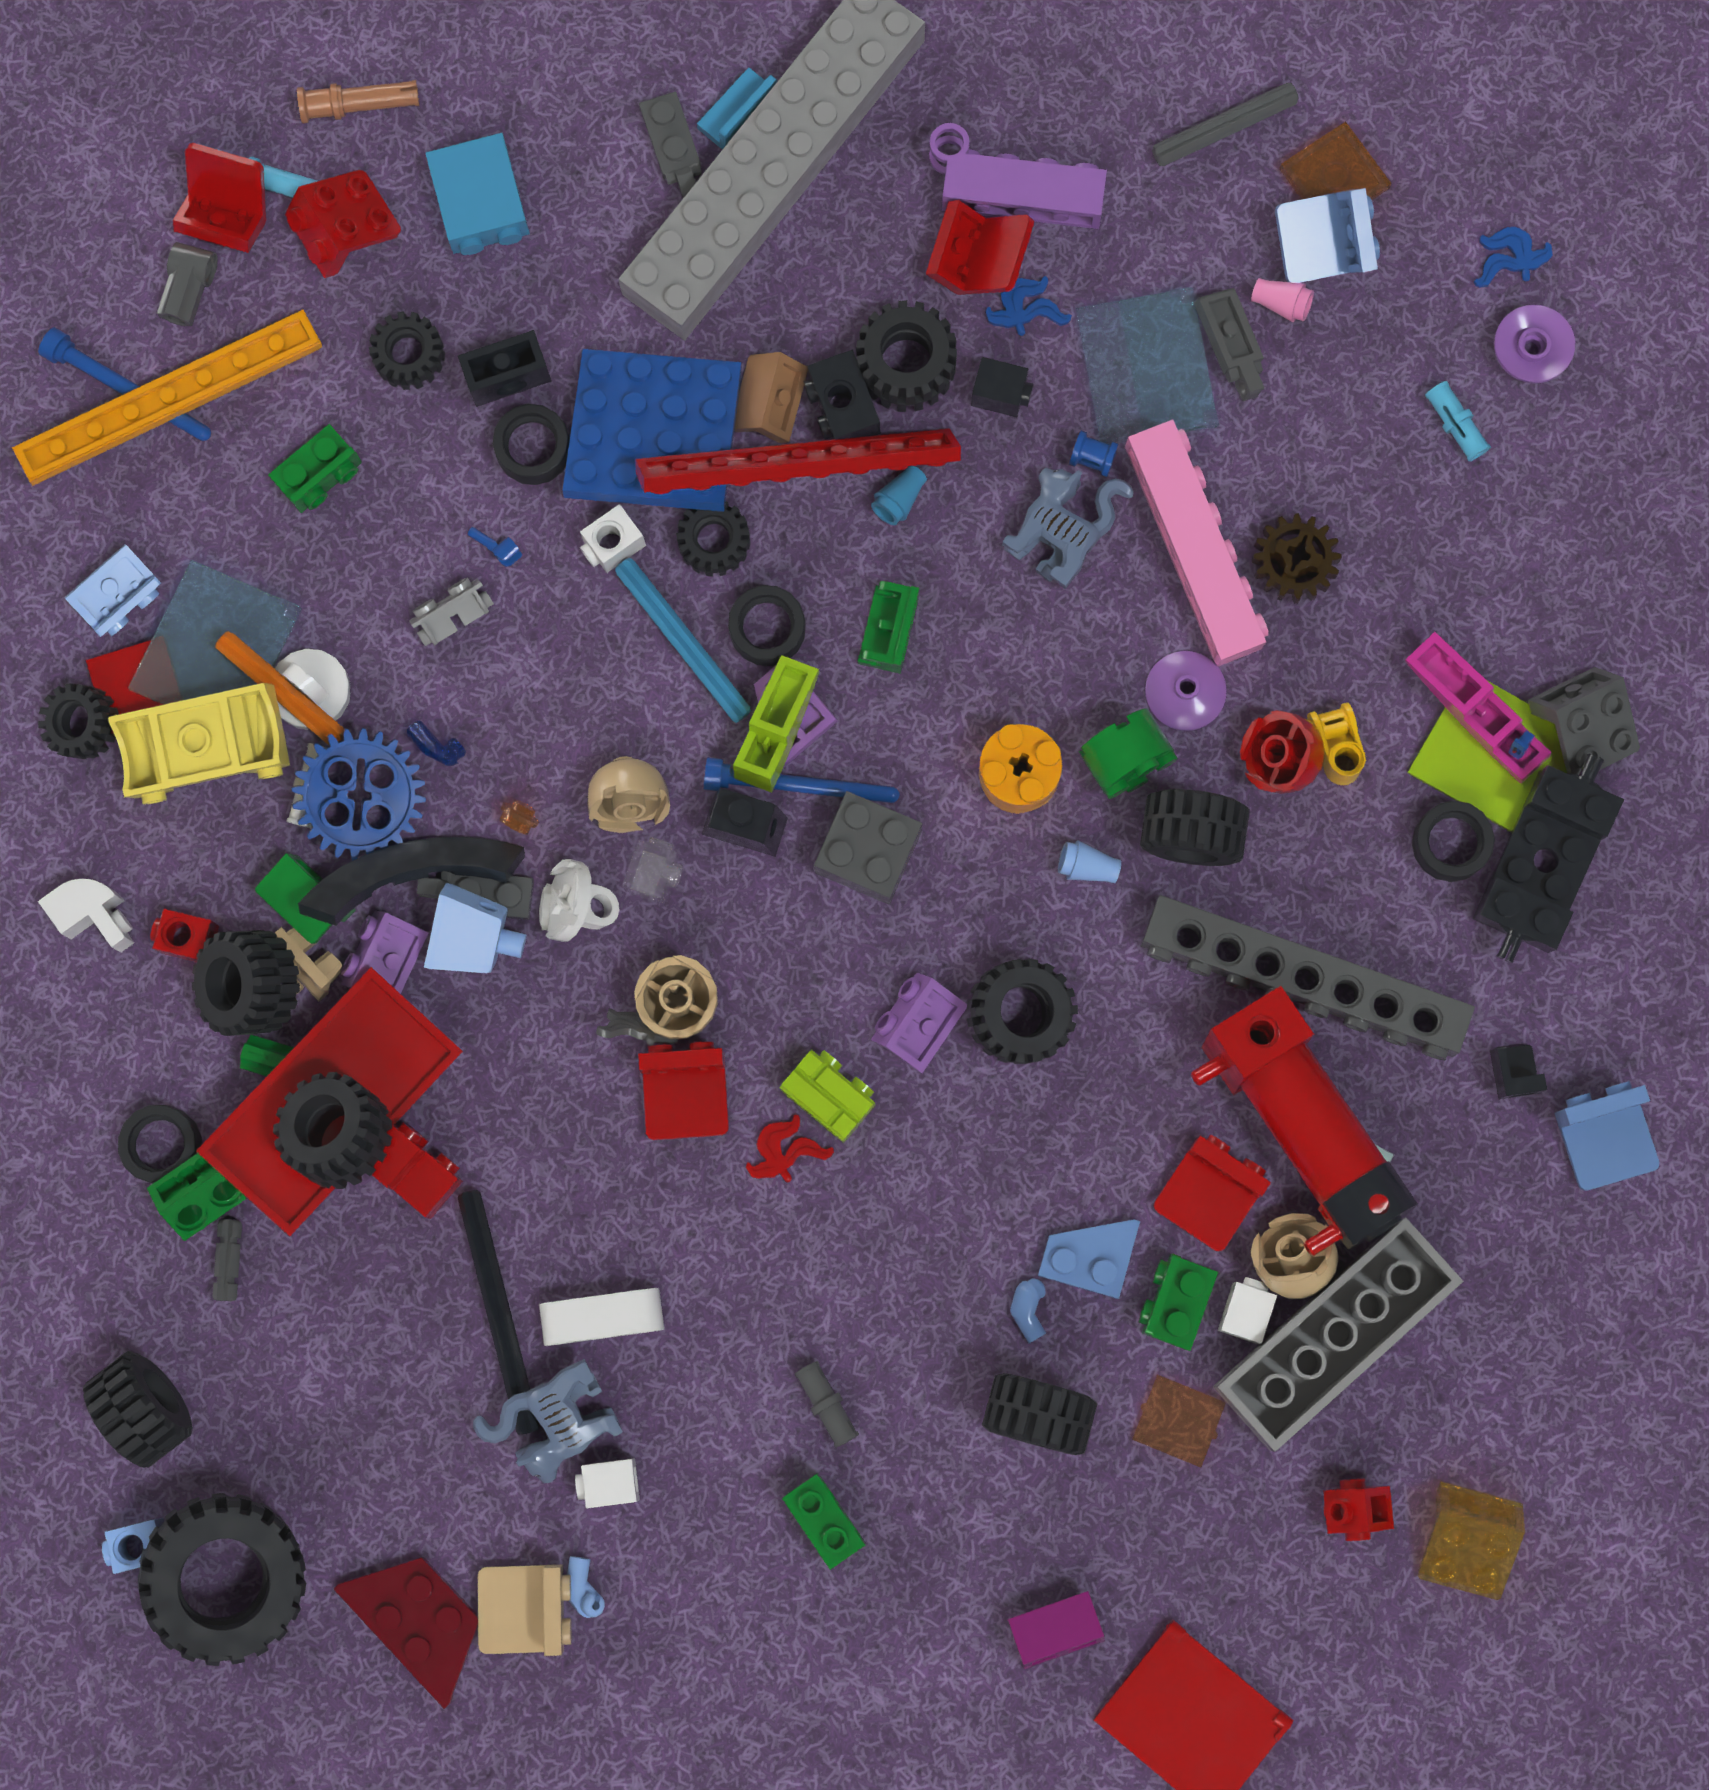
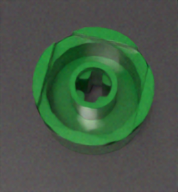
M1148 708L1140 709L1126 716L1130 724L1123 722L1117 726L1115 723L1108 726L1081 747L1082 751H1079L1086 766L1108 799H1112L1124 791L1130 793L1148 782L1146 777L1148 773L1154 769L1159 772L1178 760L1173 747Z

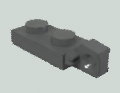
M675 91L641 102L639 107L663 178L667 180L668 185L677 182L682 198H684L695 184L694 177L701 175L702 171L700 159L677 92Z
M1231 288L1197 298L1194 303L1223 375L1226 376L1229 383L1235 381V387L1243 401L1257 398L1260 392L1264 390V385L1259 376L1263 371L1261 361L1264 357L1236 290Z
M441 871V879H418L417 894H419V897L438 899L445 884L449 883L505 906L508 909L506 918L530 920L534 887L533 878L511 876L506 883L487 878L459 876Z

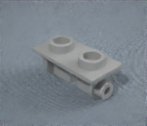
M468 577L448 588L447 591L450 595L438 603L434 599H430L413 610L415 617L410 619L409 622L413 628L420 624L422 625L423 629L417 632L425 646L433 643L435 646L458 631L450 618L455 614H458L464 626L489 612L487 608L494 605L486 591L480 594L477 593L476 590L483 586L478 578L470 582Z

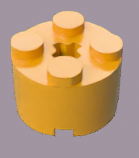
M1025 724L1006 725L993 734L982 750L979 764L980 784L989 801L1001 810L1016 814L1029 812L1045 805L1056 792L1062 772L1061 752L1055 741L1043 730ZM1020 762L1027 764L1026 770L1028 772L1023 771L1020 777L1014 775V767L1012 765L1017 766Z

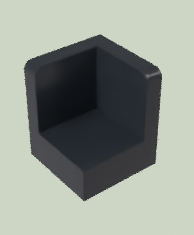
M1531 1045L1509 1048L1501 1046L1490 1050L1498 1100L1540 1094L1547 1090L1545 1074L1537 1075Z

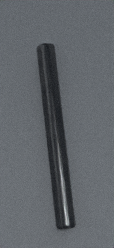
M471 1190L458 1195V1202L507 1397L510 1399L513 1395L529 1391L530 1386L482 1196L478 1190ZM529 1410L518 1412L515 1426L518 1435H525L539 1430V1421Z

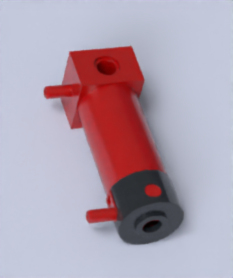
M1279 986L1211 1028L1201 1047L1210 1061L1192 1071L1191 1077L1196 1085L1201 1086L1217 1075H1220L1233 1096L1243 1090L1320 1204L1318 1210L1329 1226L1305 1241L1304 1246L1308 1253L1315 1256L1338 1240H1341L1347 1250H1350L1364 1241H1372L1402 1221V1216L1415 1208L1418 1203L1391 1163L1385 1160L1307 1044L1314 1033L1282 986ZM1251 1037L1259 1039L1263 1045L1255 1043Z

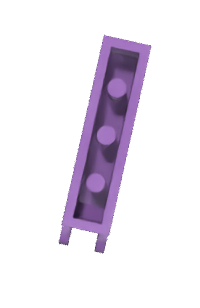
M954 123L942 124L932 132L930 137V163L937 172L945 175L942 211L946 210L948 201L960 200L983 216L1002 217L1026 214L1034 222L1099 229L1107 170L1099 169L1096 165L1090 163H1079L1075 166L1061 165L1056 160L1049 158L1027 161L1020 160L1019 157L1012 154H999L996 157L980 155L979 152L969 149L970 141L967 132L960 125ZM945 132H954L958 134L962 138V140L958 137L950 135L943 136L940 138L938 137ZM950 143L958 146L961 150L954 155H945L938 148ZM938 161L947 164V166H942Z

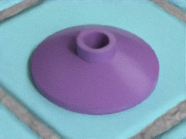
M1526 305L1511 311L1503 318L1495 333L1494 350L1498 362L1512 377L1527 383H1544L1558 377L1569 366L1575 352V337L1568 321L1557 311L1542 305ZM1534 343L1537 345L1539 352L1537 354L1528 353L1525 349V344Z
M1179 651L1163 657L1153 666L1146 681L1145 696L1149 709L1161 723L1176 730L1191 731L1210 724L1219 715L1226 699V683L1221 670L1211 659L1196 652ZM1185 681L1191 682L1195 690L1191 694H1184L1180 690V684Z

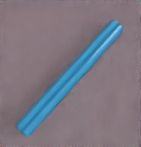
M632 558L622 561L615 568L620 580L731 720L735 723L743 720L751 712L748 703Z

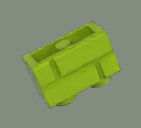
M811 1049L795 1070L779 1087L780 1091L841 1142L845 1143L876 1106L875 1102L870 1099L874 1091L856 1076L850 1082L838 1071L842 1065L828 1052L823 1050L818 1055Z

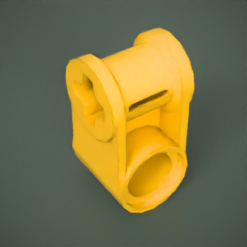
M1346 702L1341 704L1340 709L1317 714L1315 711L1308 713V721L1316 726L1324 742L1325 758L1323 768L1327 778L1340 786L1353 783L1359 777L1365 765L1366 757L1351 705ZM1341 755L1348 756L1353 760L1355 769L1351 771L1341 770L1335 763V757Z

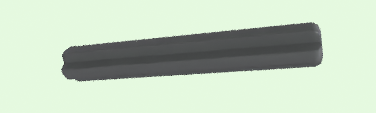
M1287 82L1155 144L1152 150L1153 156L1159 166L1168 165L1296 105L1299 99L1298 93L1294 85Z

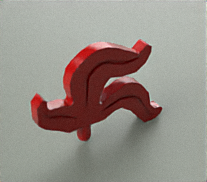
M795 1114L791 1122L773 1123L763 1128L756 1145L759 1153L766 1161L759 1163L755 1167L747 1162L746 1169L752 1178H774L780 1174L785 1182H790L792 1177L787 1169L794 1165L799 1156H811L827 1160L833 1155L834 1148L824 1149L814 1140L798 1138L788 1148L786 1155L783 1156L781 1141L797 1133L800 1127V1117Z

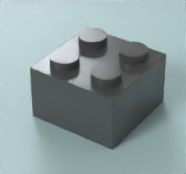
M846 791L814 864L815 873L890 905L922 833V823Z

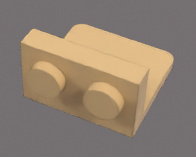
M563 1564L484 1567L479 1571L478 1646L482 1653L544 1652V1656L563 1654L564 1645H570L572 1641L571 1618H564V1601H571V1576L563 1575Z

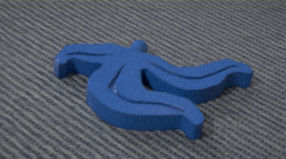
M1506 227L1490 238L1482 235L1479 241L1484 248L1500 250L1507 247L1515 258L1500 253L1491 255L1483 266L1482 277L1476 279L1474 284L1479 288L1488 287L1495 275L1502 269L1513 272L1521 271L1523 281H1529V270H1537L1553 256L1551 244L1546 242L1544 245L1545 249L1533 252L1531 250L1532 239L1530 235L1517 227Z
M1046 276L1041 281L1018 278L1011 291L1001 292V302L1006 310L993 312L990 307H987L985 311L990 324L1005 328L1016 327L1017 333L1020 336L1025 334L1023 324L1030 322L1036 316L1046 317L1059 326H1063L1071 321L1072 315L1061 313L1055 303L1045 298L1035 300L1023 310V300L1025 297L1037 296L1046 290L1048 285V278Z

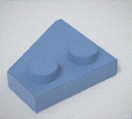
M1133 1219L1049 1235L1038 1276L1119 1299L1140 1221Z

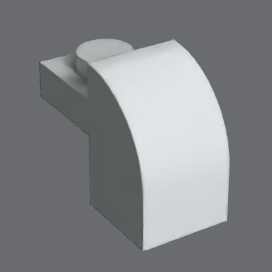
M91 879L71 880L58 886L38 901L58 931L69 939H73L95 923L110 946L117 951L122 952L134 944V941L128 934L133 929L129 921L120 910L111 911L123 903L124 899L114 890L98 881Z

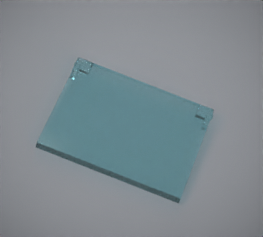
M1192 287L1076 308L1098 435L1101 442L1107 444L1112 442L1124 443L1127 442L1129 436L1172 419L1177 429H1184L1185 432L1212 429L1219 426L1198 314L1194 305L1196 299Z
M191 560L128 689L165 705L256 685V682L216 649V642L225 632L234 633L274 668L302 608L296 603L276 597Z

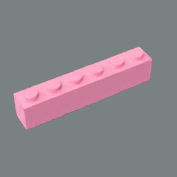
M1172 419L1129 436L1125 444L1126 452L1216 666H1221L1261 650L1266 644L1265 637L1268 636L1265 620L1260 613L1255 614L1249 601L1253 599L1251 587L1245 576L1239 578L1234 563L1237 562L1234 546L1229 539H1223L1218 527L1222 525L1218 508L1214 502L1208 503L1203 489L1206 488V481L1202 470L1198 465L1193 467L1187 452L1191 451V446L1184 429L1178 430Z

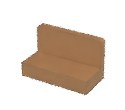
M781 352L750 355L739 391L734 431H756L778 443L789 442L804 388L803 381L806 380L808 372L807 366Z

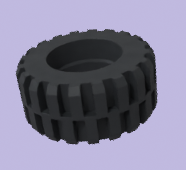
M225 1493L212 1494V1498L200 1500L197 1497L187 1501V1506L178 1511L175 1508L165 1516L166 1521L160 1527L156 1526L149 1536L150 1541L146 1549L142 1551L139 1561L138 1589L146 1620L152 1631L159 1635L161 1642L168 1649H176L181 1653L182 1658L192 1662L197 1658L205 1660L206 1665L219 1666L220 1661L231 1660L232 1665L245 1662L244 1657L252 1653H256L258 1657L269 1650L267 1645L275 1638L280 1641L288 1632L286 1626L290 1620H296L301 1610L299 1602L301 1596H305L306 1581L304 1580V1571L306 1567L299 1544L289 1526L281 1517H278L264 1503H256L248 1496L237 1494L236 1497H229ZM217 1539H233L250 1547L259 1558L263 1572L261 1589L254 1601L239 1613L221 1618L204 1616L195 1611L182 1594L181 1574L184 1564L192 1552L203 1544Z

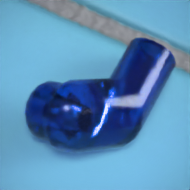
M422 721L412 723L407 729L408 737L424 755L446 766L459 764L457 760L466 754L465 748L456 738H451L443 746Z

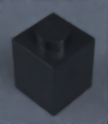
M982 357L972 391L971 406L1018 417L1020 405L1028 407L1034 383L1027 382L1029 368Z

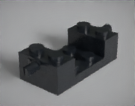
M1587 754L1579 775L1567 774L1549 765L1538 772L1473 916L1474 920L1507 934L1496 956L1500 959L1506 957L1505 961L1509 963L1514 962L1513 960L1522 942L1547 953L1557 950L1574 913L1570 911V908L1601 840L1608 837L1624 802L1623 798L1603 790L1594 782L1602 763H1604V759L1601 757L1595 759L1596 755ZM1539 850H1547L1555 857V868L1549 873L1539 871L1534 864V856Z

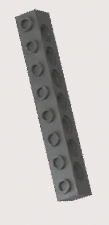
M1159 895L1140 946L1149 949L1147 955L1153 959L1170 963L1171 959L1174 958L1188 963L1187 970L1209 977L1211 972L1227 977L1226 984L1241 990L1248 991L1250 986L1266 991V995L1282 986L1292 1001L1305 1005L1304 1011L1308 1014L1327 1019L1328 1014L1343 1018V1025L1350 1029L1364 1033L1367 1032L1368 1028L1384 1033L1382 1039L1389 1043L1405 1047L1407 1042L1422 1046V1053L1424 1055L1443 1061L1446 1060L1447 1056L1454 1057L1460 1053L1475 1009L1473 1005ZM1181 929L1194 931L1198 937V945L1194 948L1181 946L1177 940V932ZM1223 942L1232 944L1237 951V959L1233 962L1222 961L1217 956L1216 946ZM1261 956L1271 958L1276 965L1275 975H1261L1255 966L1256 959ZM1299 970L1310 972L1315 978L1314 989L1303 990L1299 988L1295 982V973ZM1338 984L1348 985L1354 992L1353 1003H1340L1334 995L1335 986ZM1376 998H1385L1391 1002L1393 1006L1391 1018H1382L1376 1014L1374 1010ZM1416 1012H1424L1431 1017L1433 1025L1430 1032H1421L1415 1027L1413 1017Z

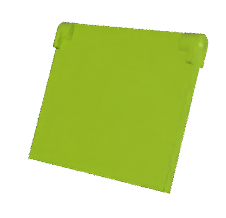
M1489 682L1494 687L1493 692L1523 720L1522 725L1551 751V756L1520 784L1445 707L1407 773L1455 801L1472 804L1481 810L1488 820L1512 832L1538 772L1547 765L1565 773L1567 771L1555 723L1532 715L1528 703Z

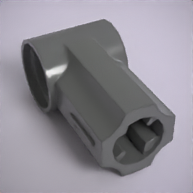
M179 242L174 243L167 261V274L169 277L157 311L160 318L184 327L193 325L204 288L209 287L213 282L218 264L217 253Z

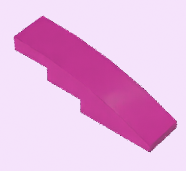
M1436 632L1405 659L1408 666L1435 697L1520 784L1551 756V751L1536 737H1534L1525 755L1519 758V760L1508 753L1516 738L1519 739L1527 730L1522 725L1523 720L1493 692L1494 687Z

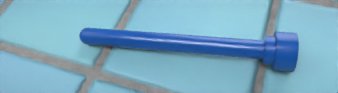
M55 327L45 334L39 345L38 353L40 356L52 363L60 362L64 364L68 362L122 395L140 387L75 349V344L70 341V336ZM186 413L168 421L201 441H206L211 437V430L208 426Z
M707 757L703 790L718 791L720 788H729V784L755 787L734 779V770L731 768V764L723 763V759ZM780 774L773 789L843 798L846 791L870 801L887 803L896 802L900 796L898 789L890 786Z

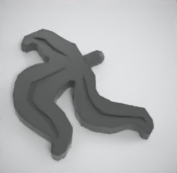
M609 1009L607 1018L610 1022L607 1026H598L596 1034L601 1037L613 1038L620 1035H630L634 1038L645 1040L649 1046H652L654 1043H678V1039H668L651 1031L642 1022L638 1012H617Z

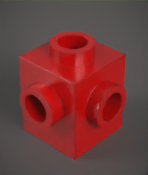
M1365 1478L1339 1480L1340 1488L1323 1490L1327 1534L1345 1533V1541L1370 1540L1371 1532L1394 1529L1390 1486H1366Z

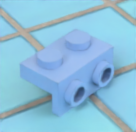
M124 544L64 598L100 637L106 632L113 636L128 623L129 619L125 616L136 605L141 609L145 608L159 595L156 588L161 582L130 548Z

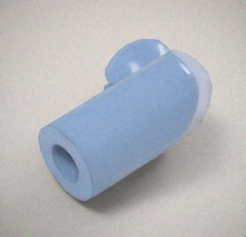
M570 1556L567 1575L571 1576V1601L569 1602L583 1617H597L603 1612L605 1602L603 1597L587 1581L591 1559Z

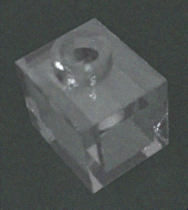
M650 837L649 842L638 839L622 884L625 892L664 904L669 888H677L684 867L678 864L680 858L676 851H672L673 844L654 837Z

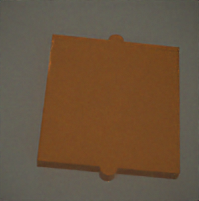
M1157 1375L1147 1402L1142 1403L1140 1406L1143 1412L1132 1440L1201 1468L1212 1439L1218 1437L1215 1430L1226 1402Z

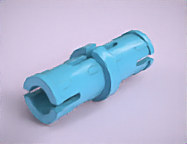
M1447 381L1436 385L1425 394V397L1429 399L1445 423L1442 428L1446 434L1451 433L1469 462L1480 457L1491 448L1472 421L1473 413L1470 409H1464Z

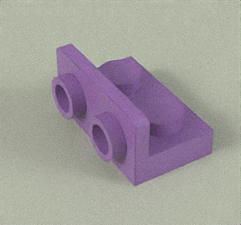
M375 911L372 916L368 915L360 927L358 937L361 938L355 954L350 953L342 966L341 975L344 978L341 985L351 988L372 967L401 994L429 933L386 912Z
M916 973L914 977L907 979L898 992L899 999L892 1009L880 1017L875 1026L876 1032L871 1040L889 1050L914 1070L923 1073L966 1010L967 1004L933 978Z

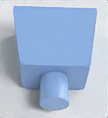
M446 883L439 894L424 968L490 973L496 964L498 953L517 958L522 957L527 934L504 929L508 912L505 906L453 884Z

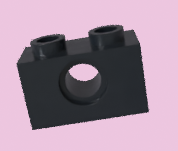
M534 330L458 355L476 407L552 382Z
M853 349L807 365L809 379L803 381L810 403L818 402L822 416L817 417V422L824 440L830 438L836 440L867 437L881 434L880 420L859 369ZM836 395H845L851 400L849 405L844 408H836L830 404V400Z

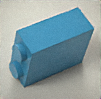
M503 133L425 153L447 238L453 254L461 252L462 255H473L482 251L484 246L498 242L501 245H511L519 242L522 236L530 234Z

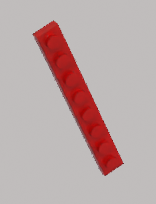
M949 428L636 459V475L644 493L666 494L676 489L706 490L716 485L746 486L756 481L786 482L796 477L825 478L830 474L836 473L865 474L869 470L886 468L890 470H904L908 466L916 465L938 467L945 465L947 462L960 461L961 445Z

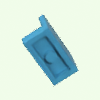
M748 67L697 123L698 130L723 150L774 87L777 79L770 75L764 80Z

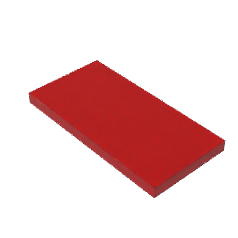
M370 967L196 1152L290 1237L335 1187L331 1185L328 1189L312 1182L286 1164L280 1157L282 1153L276 1150L274 1141L279 1137L273 1133L274 1124L280 1122V1118L276 1116L279 1107L284 1108L288 1102L284 1099L289 1092L294 1094L298 1090L297 1084L305 1080L310 1083L312 1075L321 1073L326 1077L328 1072H337L341 1076L345 1074L377 1096L380 1102L386 1105L389 1111L386 1116L395 1125L463 1051L380 974ZM345 1115L338 1117L327 1127L322 1138V1146L329 1144L338 1136L343 1127Z

